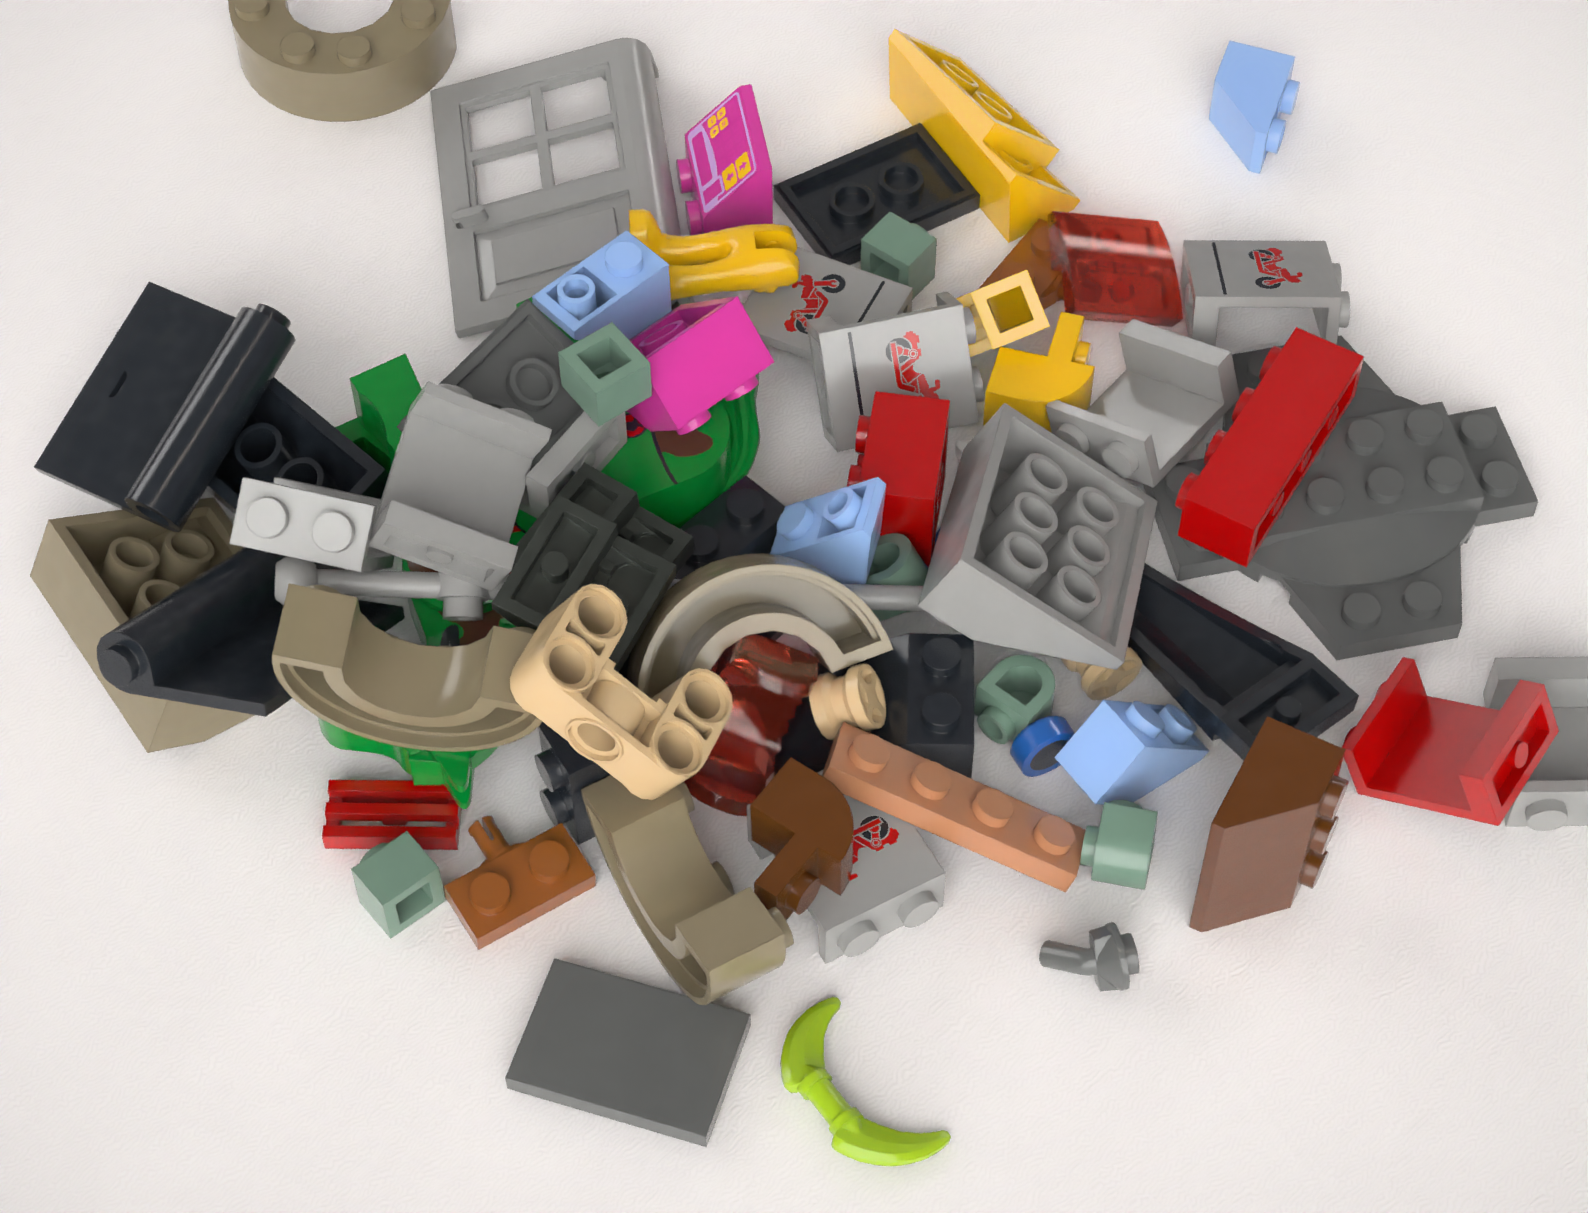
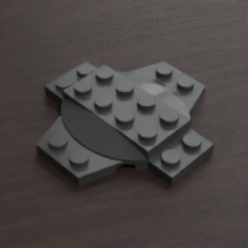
M1342 335L1338 336L1337 345L1357 353ZM1271 348L1232 354L1239 396L1246 387L1254 390L1257 388L1261 381L1259 374ZM1364 360L1355 397L1247 568L1178 536L1182 510L1175 507L1176 498L1186 477L1191 472L1197 475L1201 473L1206 465L1204 464V458L1177 463L1154 488L1143 484L1146 494L1158 501L1154 517L1177 581L1236 570L1256 582H1259L1263 575L1279 581L1291 594L1289 605L1336 661L1458 638L1462 626L1461 546L1463 543H1468L1475 527L1532 517L1538 504V499L1496 406L1448 415L1442 401L1420 405L1412 400L1395 395ZM1236 403L1223 415V431L1228 432L1234 423L1232 421V414ZM1207 443V444H1206L1205 453H1206L1207 448H1208V446H1209L1210 443Z

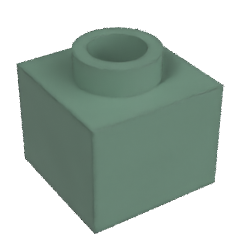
M889 212L861 239V270L912 287L913 300L935 278L937 238L930 235L923 227L909 223L894 213Z
M613 322L558 352L561 386L598 427L652 396L650 362Z
M407 831L390 843L376 845L363 856L359 864L351 868L360 904L390 939L446 901L439 867Z

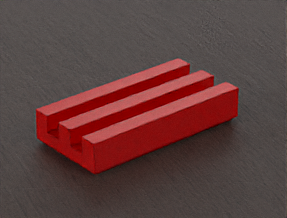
M329 780V802H326L325 807L326 825H323L322 831L325 849H372L378 844L390 843L407 831L423 850H458L462 808L458 806L445 785L414 786L412 780ZM342 821H381L383 825H407L408 821L446 822L445 827L342 825Z

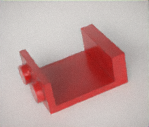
M1402 657L1387 681L1379 686L1374 700L1360 721L1347 733L1341 748L1346 749L1344 760L1357 793L1360 795L1499 826L1558 734L1559 729L1544 684L1519 680L1502 708L1496 710L1427 696L1415 660Z

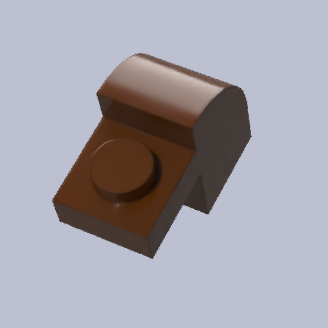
M791 757L750 805L751 840L776 855L754 882V893L767 910L772 907L778 908L786 920L793 912L800 915L808 909L814 901L821 884L841 896L849 883L853 868L854 823L846 798L829 780Z

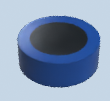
M1047 716L1028 725L1016 736L1010 749V755L1025 776L1036 777L1043 775L1061 765L1054 757L1075 732L1064 717Z

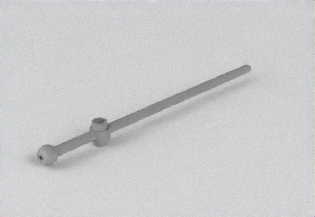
M287 556L275 565V599L284 605L289 583L305 587L325 585L336 589L341 594L349 596L436 598L443 601L444 620L480 621L483 620V602L494 600L509 574L493 591L441 572L376 570L357 572L340 569H317L314 562ZM674 579L668 589H670L681 579ZM843 584L867 604L871 610L925 611L918 607L923 586Z

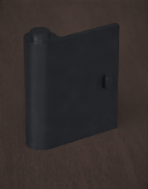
M148 282L34 465V468L44 475L173 532H180L296 341L294 335L288 330L291 325L290 320L281 312L265 304H258L256 309L242 307L237 316L234 317L162 286Z
M244 547L100 638L97 645V661L103 677L117 689L129 694L264 717L268 716L292 699L279 683L272 665V652L284 606L275 599V565L287 556ZM358 600L360 612L373 626L384 632L405 619L403 606Z

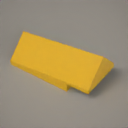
M897 29L893 30L888 38L890 99L912 126L919 123L924 126L980 194L979 208L1008 243L1024 236L1039 218L1051 222L1075 209L1080 199L1047 169V166L1060 150L960 57Z

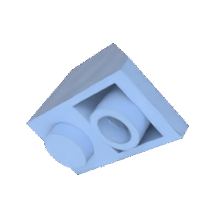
M1229 41L1215 77L1209 120L1248 171L1260 174L1267 153L1277 154L1280 149L1286 127V120L1280 119L1281 114L1292 115L1300 88L1299 81L1291 80L1295 56Z
M626 230L533 295L532 302L543 314L574 340H581L611 322L630 340L672 311L669 264Z
M879 477L785 506L777 522V533L770 554L794 558L813 565L841 584H866L881 534L886 483Z
M1103 700L1054 758L1095 804L1104 805V802L1108 803L1113 800H1126L1134 803L1201 761L1209 750L1194 735L1197 727L1193 720L1174 705L1166 704L1164 706L1144 704L1139 701L1132 703Z

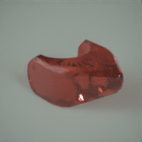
M759 634L747 635L726 648L710 669L727 684L732 695L733 707L730 717L705 764L695 775L684 781L690 794L698 801L714 809L736 816H747V805L751 804L766 787V780L774 772L775 755L781 751L782 736L788 733V720L795 717L796 706L802 704V698L812 693L818 677L817 657Z

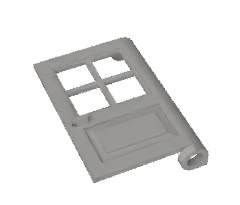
M633 38L614 39L430 91L454 325L458 338L496 329L517 309V303L531 298L626 230L630 232L628 210H648L655 218L662 233L681 236L655 78L659 77V73L651 50L645 43ZM597 77H602L603 80L607 81L611 114L548 131L543 92ZM530 96L535 135L472 152L468 113ZM614 128L620 168L555 185L550 145ZM537 149L542 189L478 205L474 166ZM693 296L676 299V302L671 305V310H674L681 304L695 303Z

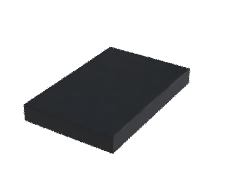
M921 123L773 185L774 200L816 254L847 265L861 261V239L889 212L894 213L909 223L923 227L926 231H930L978 210L980 203V194Z

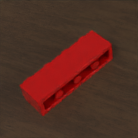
M1298 327L1295 328L1283 348L1274 345L1262 365L1259 374L1261 381L1257 388L1254 390L1246 387L1240 395L1232 414V421L1234 423L1228 432L1219 429L1213 436L1205 453V467L1199 475L1191 472L1184 480L1175 502V507L1182 510L1178 536L1247 568L1355 397L1364 356Z

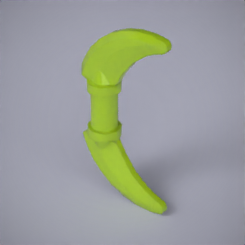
M831 997L815 1004L795 1021L788 1031L782 1048L780 1061L782 1082L790 1093L799 1092L805 1100H810L830 1125L829 1131L833 1135L831 1146L834 1150L863 1163L879 1166H900L925 1160L949 1144L951 1136L945 1130L930 1133L901 1132L865 1119L856 1107L849 1105L831 1082L832 1077L825 1069L824 1036L828 1024L840 1009L841 1001L837 997Z

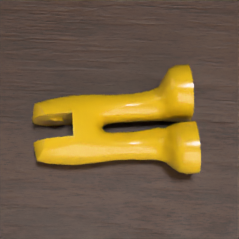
M645 209L628 210L630 233L669 264L671 301L697 295L743 290L773 293L778 287L790 286L799 279L800 262L795 255L798 245L792 228L787 225L751 224L704 234L677 236L662 233L650 211Z

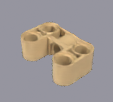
M586 585L557 606L541 621L513 667L510 676V689L515 701L525 711L535 715L562 736L579 754L598 764L620 781L632 794L641 799L653 800L683 783L703 767L730 717L733 707L732 695L727 684L719 675L708 669L697 668L687 672L656 694L652 699L615 671L616 663L609 659L627 624L626 610L621 599L612 590L603 585Z

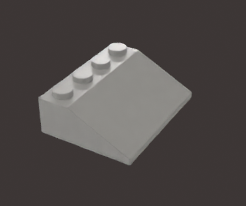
M1004 403L963 449L918 607L933 615L939 622L949 625L971 640L1117 670L1125 661L1158 501Z

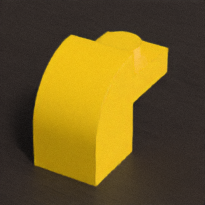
M1027 269L956 298L963 304V308L969 307L975 323L976 342L968 344L970 357L990 349H996L1050 327Z
M1066 312L1060 313L1048 356L1006 347L999 348L985 393L983 426L1004 403L1051 433L1046 405L1049 402L1059 400L1084 410L1090 407L1095 366L1088 365L1091 343L1082 341L1084 316Z

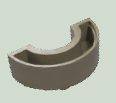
M228 0L240 64L249 84L267 102L290 114L307 119L328 122L360 121L402 109L435 87L448 71L457 49L451 0H393L388 12L373 24L352 32L341 33L311 30L297 22L289 12L287 0Z
M744 554L727 557L700 567L668 589L631 651L626 679L652 699L656 694L687 672L697 668L710 670L726 648L747 635L777 631L800 637L807 643L816 660L831 673L893 650V647L882 624L868 605L854 592L824 571L803 561L781 555Z
M291 583L288 584L272 652L274 673L285 691L296 702L324 721L374 741L405 748L445 752L483 750L509 744L530 734L542 723L540 719L525 711L515 701L510 689V676L513 667L536 630L527 627L508 629L493 626L485 638L469 645L453 647L418 645L399 639L373 626L360 612L358 597L341 594L336 589L325 585L305 587Z
M612 775L581 789L595 837L622 898L661 965L676 985L691 1000L699 1005H707L783 965L786 948L794 944L793 935L786 919L776 907L767 910L751 887L735 894L730 878L723 866L718 861L713 863L709 861L689 816V813L695 810V806L685 782L653 800L641 799L632 794Z

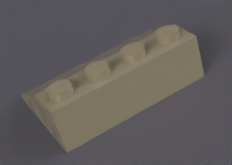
M214 497L199 500L180 532L165 529L123 509L48 519L30 577L147 753L205 742L254 716L241 712L126 693L117 689L103 677L97 661V645L101 637L244 548L229 544L233 523Z

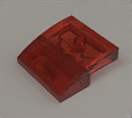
M1052 211L1047 215L1051 270L1062 271L1066 313L1084 316V320L1129 323L1132 319L1150 325L1173 327L1183 320L1176 268L1170 246L1159 221Z

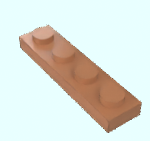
M845 722L842 723L833 740L822 774L842 794L1065 893L1077 877L1085 829L1013 798L998 789L991 788L948 769L937 762L930 761L894 745L874 734L865 732Z

